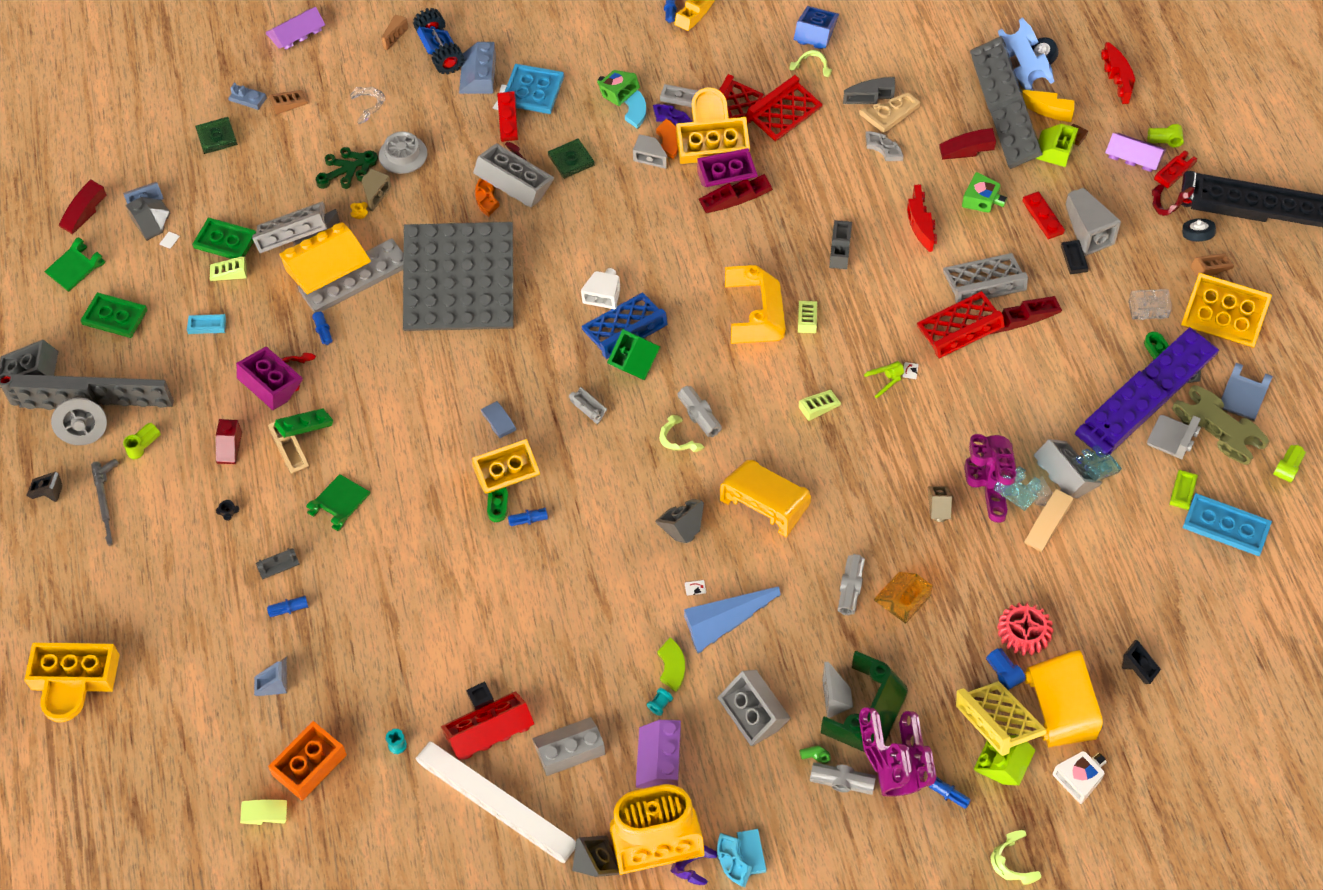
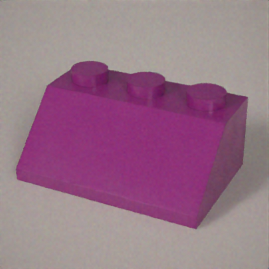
M748 148L697 158V173L701 185L704 187L757 177Z
M267 346L236 363L237 379L272 410L287 403L303 381V378Z

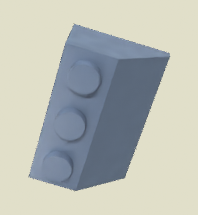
M477 42L463 53L465 61L461 67L459 94H493L496 64L495 43Z

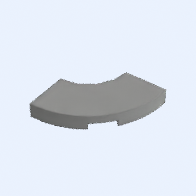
M866 131L867 149H874L884 156L885 161H903L902 150L895 141L893 142L886 138L884 134Z

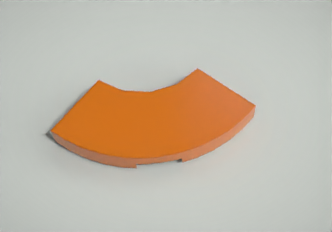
M665 119L656 128V134L661 137V146L667 156L674 159L678 154L676 126L668 119Z
M480 178L475 188L476 202L480 210L489 217L500 204L494 197L496 187Z

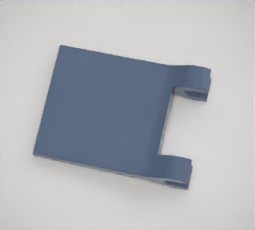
M1236 363L1221 398L1224 403L1223 410L1255 421L1273 376L1265 373L1262 383L1240 376L1243 365Z

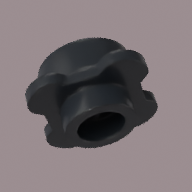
M224 500L219 504L216 513L217 515H222L224 520L229 521L240 509L231 500Z

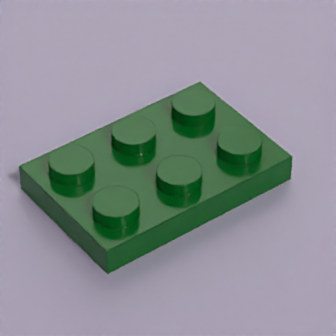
M208 217L192 245L194 249L230 259L245 257L254 242L252 235L256 234V231Z
M97 292L80 321L82 325L132 338L148 309L145 305Z

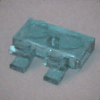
M1099 445L1093 447L1096 455L1093 451L1085 449L1082 450L1085 459L1082 455L1076 457L1079 464H1085L1083 467L1095 482L1118 474L1122 469L1110 454L1106 455L1103 452L1102 447Z
M1019 466L1016 469V479L1012 485H1003L998 481L994 485V490L1025 511L1037 499L1036 493L1041 489L1042 485H1040L1041 480L1036 477L1027 486L1020 483L1026 477V474H1024L1026 470ZM1003 475V476H1002V477H1004V478L1011 479L1010 476H1007V475Z

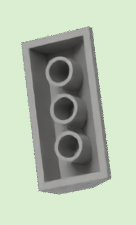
M497 143L478 156L473 172L481 179L530 208L542 199L554 180L553 176Z

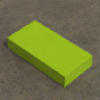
M1178 470L1169 505L1189 510L1198 475Z

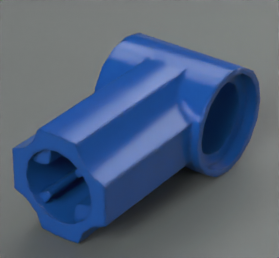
M1001 648L993 650L986 657L988 663L998 674L999 682L1007 690L1026 680L1023 670L1018 665H1014Z

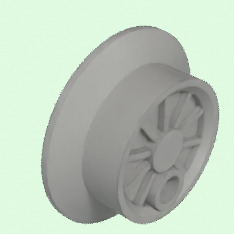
M404 131L393 133L387 137L379 151L381 165L386 170L397 174L413 172L419 169L427 159L425 144L412 133Z
M77 397L66 400L56 407L52 414L51 425L54 433L62 441L72 445H87L97 441L104 434L107 418L105 412L98 404L89 399Z

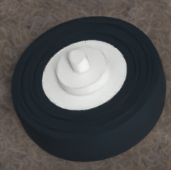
M1050 38L1037 39L1039 43L1031 47L1036 57L1044 53L1051 65L1058 57V47Z
M1192 219L1183 224L1182 234L1184 238L1190 241H1207L1215 236L1216 226L1213 221L1208 219Z

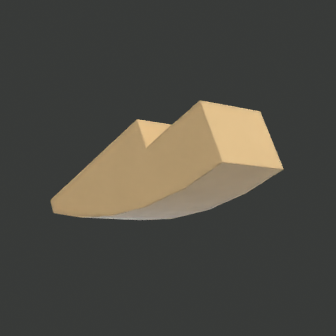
M275 422L269 424V431L290 473L293 474L309 467L295 435L284 438L274 426Z
M1056 489L1024 543L1042 552L1072 506L1074 498Z

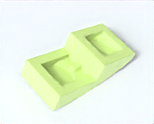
M287 800L242 801L240 823L262 825L263 822L285 823Z

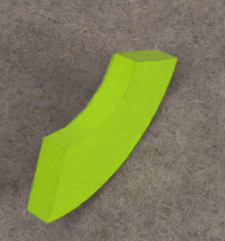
M670 637L657 651V655L664 663V672L660 677V681L677 692L685 676V659L679 645Z

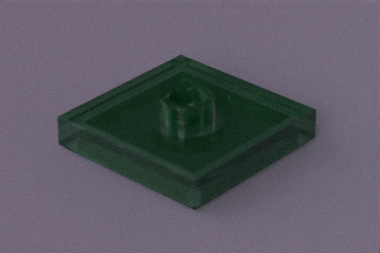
M229 117L195 126L204 154L238 145Z
M579 138L548 151L549 158L564 179L595 166V161Z

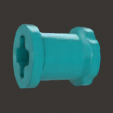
M659 688L656 696L646 706L654 714L661 716L665 706L673 700V696L665 689Z
M399 729L388 731L385 739L390 752L393 754L403 753L407 748V743L402 731Z

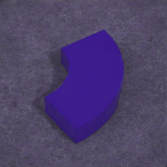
M664 104L653 105L656 122H663L665 119H668L675 126L680 123L692 122L684 111L681 112L675 109L674 106Z

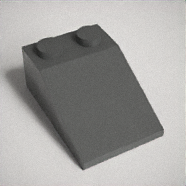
M40 340L0 357V375L2 373L54 376L58 350L45 340Z

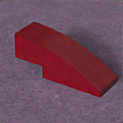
M993 128L976 130L951 138L939 144L942 160L976 157L977 152L995 150L996 138Z
M90 179L69 204L59 223V227L73 235L97 212L95 207L107 196L104 187Z

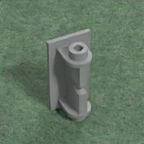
M582 387L579 388L578 392H572L569 395L570 401L596 424H599L607 411L606 407Z

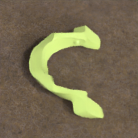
M817 50L805 52L798 61L791 62L789 70L799 69L802 59H806L808 56H817L824 63L823 75L829 77L832 69L827 68L825 56Z
M671 415L667 418L669 422L661 428L659 437L664 447L672 450L691 449L693 452H698L705 448L702 444L694 443L693 441L680 446L676 443L671 444L667 440L668 431L675 424L683 420L678 415Z
M1025 830L1008 833L1006 835V842L995 847L990 856L995 872L1006 880H1021L1025 885L1036 882L1041 878L1039 871L1018 873L1005 866L1006 859L1001 855L1002 850L1005 847L1015 845V841L1026 836Z

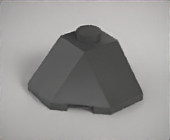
M140 197L126 204L132 221L146 241L163 233L166 219L169 218L170 211L162 200Z
M691 499L685 502L686 506L670 508L655 522L675 541L689 543L695 538V535L701 528L704 508L702 500Z

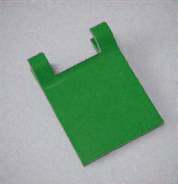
M79 237L74 240L68 251L44 271L68 292L93 269L104 265L106 262L98 252L94 253L90 260L81 252L87 246Z
M339 474L315 500L310 501L306 505V508L309 509L307 513L314 517L322 508L334 516L331 519V523H333L332 528L340 531L348 517L370 495V491Z

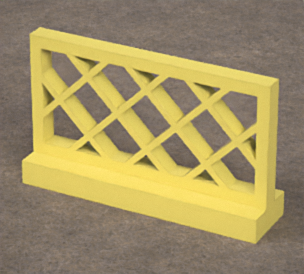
M999 681L967 692L964 688L957 690L956 707L1002 756L1009 754L1010 747L1046 734V729ZM998 689L1001 695L992 694L990 692ZM975 697H980V698H984V700H983V701H978V700H975L974 698H975ZM987 699L996 700L999 702L998 704L988 703ZM1002 702L1011 703L1013 707L1004 706L1001 704ZM984 708L996 710L995 714L986 712ZM999 711L1010 713V716L999 715L998 713ZM1014 714L1022 715V716H1024L1025 718H1024V719L1014 718L1013 715H1014ZM996 720L1007 722V725H999ZM1010 724L1022 725V728L1010 727ZM1026 726H1028V727H1033V728H1035L1036 730H1034V731L1025 730V727H1026ZM1007 733L1017 734L1019 736L1011 739Z

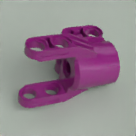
M974 434L971 436L969 443L970 457L966 459L964 466L966 482L969 486L975 488L985 486L988 517L993 522L1001 523L1006 520L1008 511L1004 488L1005 485H1012L1017 475L1013 446L1009 439L1004 436L991 435L985 437L982 434ZM974 442H980L983 445H977ZM991 498H998L1000 501H993ZM994 511L1001 512L1002 515H997Z
M865 707L861 709L859 722L863 747L875 772H878L881 794L887 797L909 795L920 791L921 788L933 785L936 780L933 753L929 746H924L918 714L914 711L903 712L899 721L902 744L894 743L890 746H885L880 715L874 708ZM869 712H870V714H871L870 722H868V714H869ZM908 716H910L911 718L909 726L907 724ZM872 733H874L873 743L871 742ZM912 736L914 737V744H913V746L911 745V737H912ZM925 771H927L928 774L926 781L924 780Z

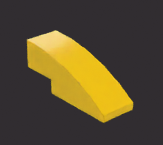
M687 0L685 7L676 13L674 25L689 31L703 18L715 0Z
M1023 90L1022 95L1028 109L1048 118L1066 122L1072 121L1075 100L1057 99L1058 93Z

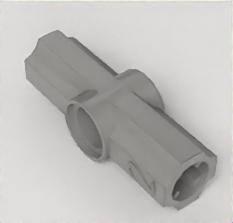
M692 386L683 387L678 392V398L687 408L690 419L694 423H698L707 437L718 435L722 430V426L713 416L708 402L701 400Z
M856 554L848 556L845 574L842 576L840 587L841 595L838 611L848 616L855 614L857 598L860 595L863 580L862 572L865 558Z
M813 762L810 782L832 786L834 790L839 792H849L852 790L873 795L876 775L854 771L852 767L847 765L833 767Z

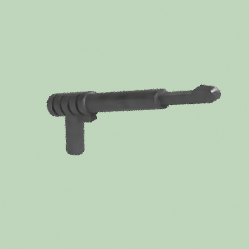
M115 458L103 467H101L100 462H93L91 464L101 517L105 523L107 534L105 539L108 546H112L113 542L109 526L110 516L104 482H107L106 473L119 465Z

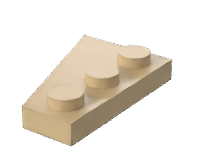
M906 93L890 99L887 103L875 104L873 108L861 109L859 115L885 133L918 109L921 102L911 94Z

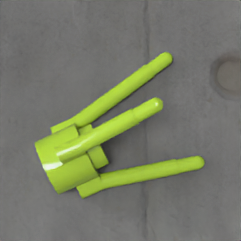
M899 361L867 371L864 374L867 377L885 372L887 378L893 379L875 395V398L881 396L892 385L901 380L900 376L904 374V368Z

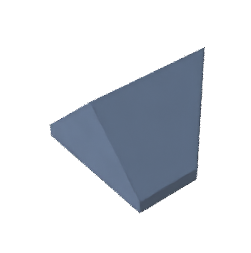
M287 657L254 677L255 696L287 693Z

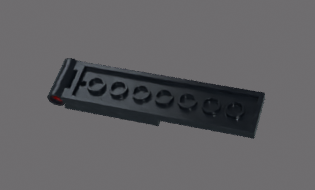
M1186 171L1183 174L1181 192L1189 187H1194L1193 194L1183 200L1181 205L1184 207L1266 222L1268 218L1323 227V195L1200 174L1194 171Z

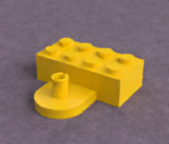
M715 88L699 90L692 99L693 122L676 124L680 164L697 163V158L746 148L750 152L746 117L729 119L726 98L719 90Z
M32 643L24 680L31 690H42L40 705L46 717L55 722H66L81 712L87 691L113 692L120 654L114 644Z

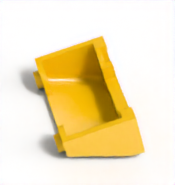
M755 460L743 462L725 478L720 486L721 502L729 505L734 500L733 503L737 505L740 501L770 518L771 524H778L780 527L778 533L785 537L789 535L811 503V495L807 488L800 487L759 465Z
M1080 650L1071 651L1027 667L1026 672H1024L1026 677L1025 683L1035 688L1045 721L1043 727L1046 729V734L1041 737L1043 741L1046 740L1047 747L1096 740L1102 728V715L1082 652Z

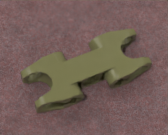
M1193 385L1188 393L1196 405H1189L1177 400L1172 407L1175 414L1186 425L1190 424L1193 415L1201 418L1198 426L1219 439L1217 442L1219 450L1229 458L1244 465H1249L1253 459L1252 453L1245 445H1253L1259 449H1265L1270 442L1256 424L1247 418H1242L1239 422L1222 410L1224 403L1218 396L1200 386Z

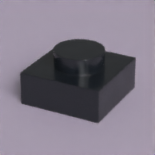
M485 681L466 690L475 710L494 702Z

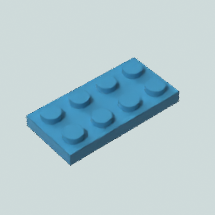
M1195 493L1182 528L1260 556L1272 521Z

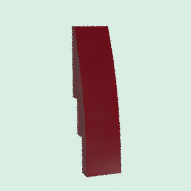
M763 174L751 181L748 179L742 180L733 186L728 183L699 198V201L705 213H711L740 205L773 189L766 175Z
M1055 296L1022 301L1020 306L1003 309L1002 314L1005 327L991 334L1039 322L1061 313L1062 309Z

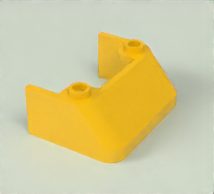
M759 266L725 267V287L760 285L763 303L762 310H754L750 313L749 323L731 324V344L779 341L785 337L786 328L780 282Z

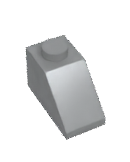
M639 134L633 148V161L667 169V154L657 139Z

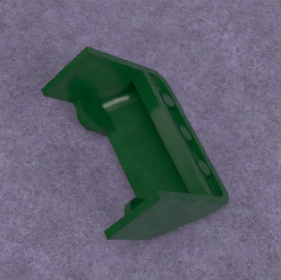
M855 651L852 669L869 675L874 681L881 684L870 708H874L880 715L885 745L907 697L908 689L905 683L886 663ZM870 712L868 714V722H870L871 719ZM859 714L849 715L844 724L825 716L823 717L821 734L865 752ZM874 733L871 735L872 743L874 741Z

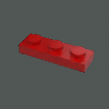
M515 92L497 93L501 142L519 140Z
M1039 191L1023 197L1022 202L1048 240L1064 234V227Z

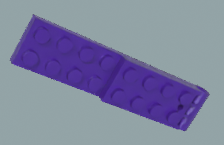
M1189 327L1142 372L1139 370L1086 419L1085 423L1076 430L1075 435L1103 459H1106L1218 354L1219 349Z

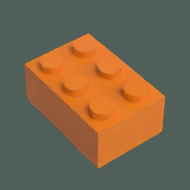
M312 721L268 767L274 778L303 801L347 754L340 742Z

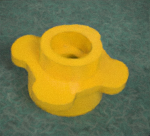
M366 202L352 203L350 205L352 209L351 217L356 219L365 218L368 215L366 210L368 204Z

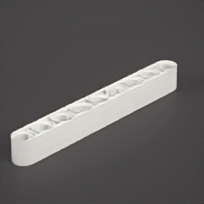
M428 742L416 757L417 762L558 861L565 863L574 852L576 846L574 839L433 742Z

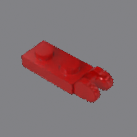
M1186 150L1164 166L1155 175L1154 180L1164 185L1167 189L1170 188L1186 171L1195 165L1197 158L1192 157L1186 162L1184 160L1187 158L1188 152Z

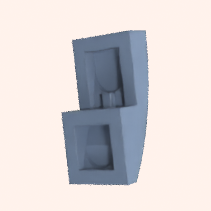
M498 401L481 409L482 415L490 423L492 430L499 438L516 431L515 425Z

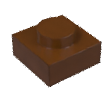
M1072 124V127L1078 128L1074 144L1079 146L1086 138L1088 130Z

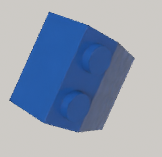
M807 6L797 21L793 40L799 44L813 45L818 49L826 48L839 14Z

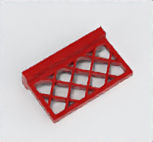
M730 74L726 76L719 89L725 96L726 101L733 99L735 103L732 106L727 105L728 118L746 117L747 113H743L741 108L751 107L761 100L764 94L734 81V76ZM733 88L740 89L742 93L734 94ZM753 95L758 97V99L750 101L748 96ZM744 97L746 102L739 104L737 98ZM738 109L740 114L732 116L730 110Z
M796 75L749 107L746 114V120L749 123L753 121L775 142L822 108L823 105L799 83L800 78ZM799 90L803 97L794 96V92ZM784 99L791 100V105L782 104V101ZM794 101H803V106H794ZM806 102H812L815 107H806ZM771 109H780V114L771 113ZM783 109L791 110L792 115L783 114ZM794 110L803 111V115H795ZM768 117V122H762L758 118ZM771 118H780V124L771 123ZM783 119L792 120V124H783ZM771 127L780 128V132L776 135L771 130Z
M982 291L917 322V327L931 344L939 359L1005 327L1003 314L1000 310L997 311ZM979 299L983 300L982 306L973 304ZM967 308L966 314L958 313L957 310ZM971 309L980 310L979 315L970 314ZM984 311L992 312V314L986 317L982 316ZM944 316H951L949 322L942 321L941 318ZM955 317L964 318L962 323H955L953 321ZM967 319L976 320V322L970 325L966 324ZM927 324H935L933 330L925 329L924 326ZM938 325L947 326L946 331L937 330ZM951 327L960 328L953 333L949 332ZM935 335L943 336V338L937 341L933 340Z

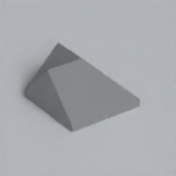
M824 662L822 682L827 717H833L853 707L851 688L829 662Z

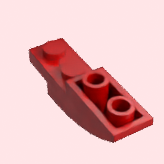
M1106 42L1104 49L1101 51V58L1105 61L1104 70L1108 73L1109 79H1114L1115 85L1118 86L1117 94L1121 98L1122 104H1129L1135 83L1133 70L1123 54L1110 42Z
M921 184L914 185L913 199H908L907 204L908 219L920 243L929 252H933V246L937 244V234L933 232L935 230V219H932L931 212H927L926 205L923 206L925 192H922Z

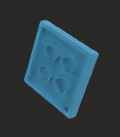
M515 64L505 92H515L516 108L551 114L564 79V72Z

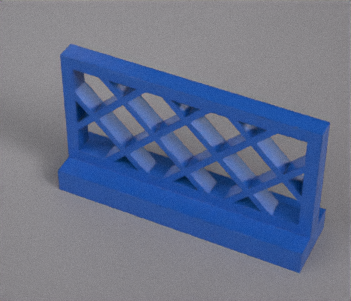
M642 292L620 304L616 309H611L581 327L587 336L600 348L602 355L608 359L621 334V331L614 333L616 328L627 330L645 338L667 326L668 323L666 312L662 308L659 309ZM641 300L645 302L644 306L635 305ZM623 310H630L629 314H620ZM637 310L643 312L642 315H633V311ZM646 311L654 312L648 316L645 315ZM615 318L614 323L605 322V320ZM618 319H627L626 324L617 323ZM631 320H640L634 324H630ZM599 327L598 331H590L589 329ZM603 327L612 328L611 332H602ZM600 337H609L602 342L599 340Z

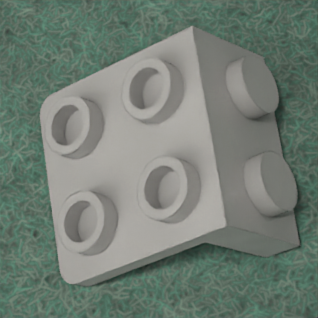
M1160 415L1147 440V444L1167 454L1183 459L1186 451L1190 452L1194 444V441H1192L1193 436L1197 438L1201 427L1198 424L1201 418L1193 415L1190 424L1186 425L1165 415Z

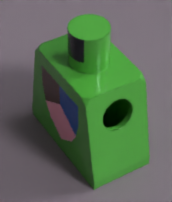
M613 70L606 77L600 76L597 81L602 96L617 106L624 103L640 88L635 73Z
M976 172L964 194L962 207L989 213L994 204L1004 207L1007 197L999 194L1001 185L998 182Z

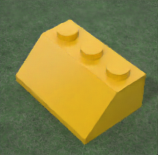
M527 439L472 458L474 471L485 494L540 475Z

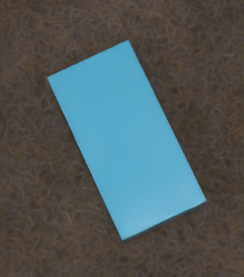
M225 314L188 316L187 332L188 334L225 333L226 316Z
M758 829L737 832V838L741 840V856L745 863L753 867L750 875L765 873L766 866Z

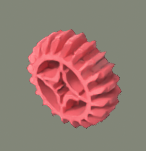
M1020 602L1016 607L1011 605L1009 610H1004L997 626L999 630L998 636L1002 637V644L1008 643L1007 650L1014 648L1015 654L1018 651H1022L1023 656L1026 652H1029L1031 656L1035 651L1040 653L1042 648H1047L1048 643L1052 639L1053 628L1051 627L1053 623L1049 621V614L1043 615V608L1037 610L1036 604L1033 607H1029L1028 602L1025 603V606H1022Z

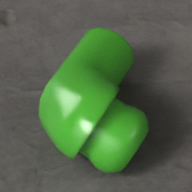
M818 745L799 750L802 760L814 758L818 762L826 764L831 758L830 753Z

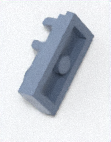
M233 83L231 86L232 94L228 98L229 101L257 110L260 109L267 99L265 93L245 88L243 85L239 86L236 83Z
M157 182L123 193L127 204L140 197L164 199Z

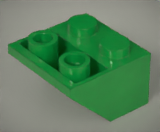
M622 329L607 363L645 380L661 346Z

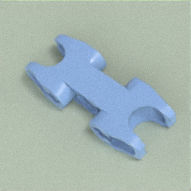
M1024 18L1019 19L1020 28L1015 34L1008 35L1003 29L998 30L999 37L1002 36L1006 44L1009 57L1011 58L1016 55L1021 65L1014 69L1021 86L1025 90L1033 91L1032 84L1037 78H1046L1050 84L1055 82L1053 70L1045 54L1043 53L1036 57L1031 46L1039 42L1031 26Z

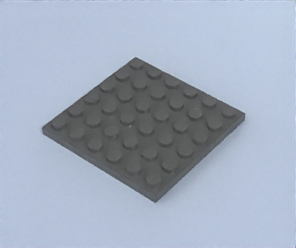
M513 222L404 224V331L514 329Z

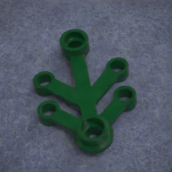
M343 147L340 150L342 158L358 160L348 161L336 159L333 154L326 155V165L341 167L328 174L319 173L315 179L317 186L325 189L330 186V180L346 173V176L340 180L341 187L344 189L350 188L357 167L362 166L361 170L356 172L357 180L362 181L369 167L376 165L378 161L377 153L371 150L358 153L351 151L349 147Z

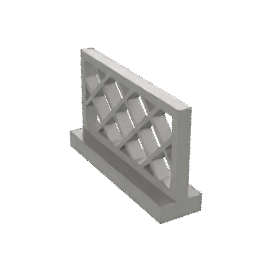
M322 201L257 225L256 234L252 235V239L259 253L327 229L324 221L325 205Z
M1012 253L943 268V273L955 295L956 303L981 291L989 299L1027 290L1028 276L1026 272H1022ZM1010 260L1011 264L1008 266L1002 262ZM990 264V265L994 266V268H993V269H989V268H986V267H984V266ZM973 268L977 271L973 273L967 270ZM997 268H1001V269H1004V270H1006V271H1005V273L1003 274V273L998 272V271H996V270H997ZM982 271L989 275L984 277L979 275V273ZM952 272L960 273L958 277L950 275ZM1009 272L1015 273V275L1010 276L1008 274ZM963 275L971 277L970 281L962 279ZM992 276L999 277L996 279H991ZM975 279L982 281L978 283H973ZM960 283L964 286L957 287L956 285Z

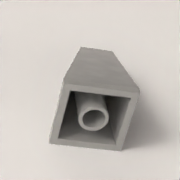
M1081 188L1071 191L1067 196L1065 206L1076 238L1080 241L1084 256L1114 245L1121 221L1086 189Z

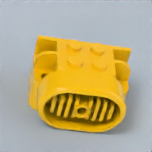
M662 784L628 792L617 801L614 807V818L610 822L609 830L620 875L705 856L703 836L696 811L692 806L689 795L682 788L676 785Z

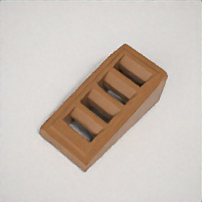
M393 16L381 37L384 50H388L407 31L408 23L406 17Z
M302 90L268 95L276 115L308 104Z
M1226 253L1196 257L1191 264V269L1197 277L1199 273L1212 276L1234 267Z

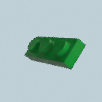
M322 408L276 419L274 426L286 438L332 426L333 419Z

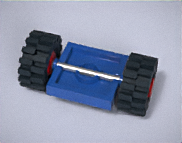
M426 8L425 12L421 10V14L417 13V18L414 17L413 25L426 51L432 55L433 64L441 74L455 73V69L458 71L459 66H463L462 63L465 61L463 53L459 46L453 42L448 31L443 29L446 27V23L440 11L434 10V8H430V10Z

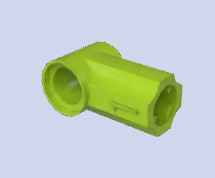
M1172 124L1167 128H1148L1147 142L1168 143L1170 147H1180L1184 143L1182 126Z
M147 423L135 435L125 437L123 445L129 458L139 459L142 457L144 449L161 435L154 424Z
M1290 445L1273 475L1292 483L1299 470L1298 467L1306 454L1303 447Z

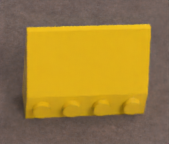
M343 222L335 224L333 227L319 232L317 235L303 240L296 246L287 248L279 254L288 274L307 295L371 262L358 240Z
M1199 273L1181 326L1191 327L1194 330L1254 348L1272 295Z

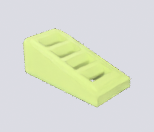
M237 257L210 265V281L247 278L245 257Z
M799 301L798 333H816L817 301Z
M832 390L812 395L799 401V409L808 421L841 405V402ZM827 397H830L833 402L830 403Z

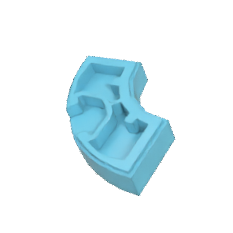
M637 90L625 101L629 108L628 113L625 115V121L638 129L646 117V102L643 95Z
M720 833L717 855L724 873L734 883L745 888L753 867L745 863L741 856V840Z

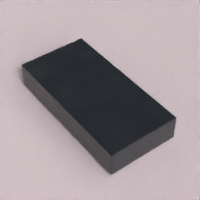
M1080 241L1062 242L1061 249L1070 275L1088 272L1089 268Z

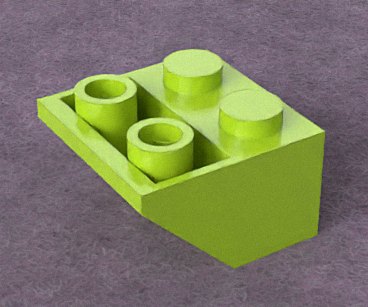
M1059 124L1042 130L1038 142L1043 155L1035 159L1066 167L1076 140L1078 128Z
M1009 735V736H1010V738L1012 739V738L1018 737L1019 735ZM987 740L974 770L1003 785H1020L1036 750L1026 741L1010 747L1009 754L1002 756Z

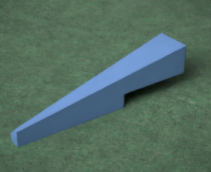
M779 586L684 609V618L690 630L691 639L697 654L701 653L711 643H715L726 632L729 633L749 619L757 610L767 606L771 600L781 596Z

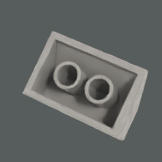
M1048 439L1033 455L1038 460L1037 464L1049 473L1048 477L1050 480L1060 486V491L1073 498H1079L1102 484L1067 441Z
M757 670L742 671L717 697L750 746H754L775 734L791 719Z
M591 717L532 738L546 776L605 755L604 742L598 727Z

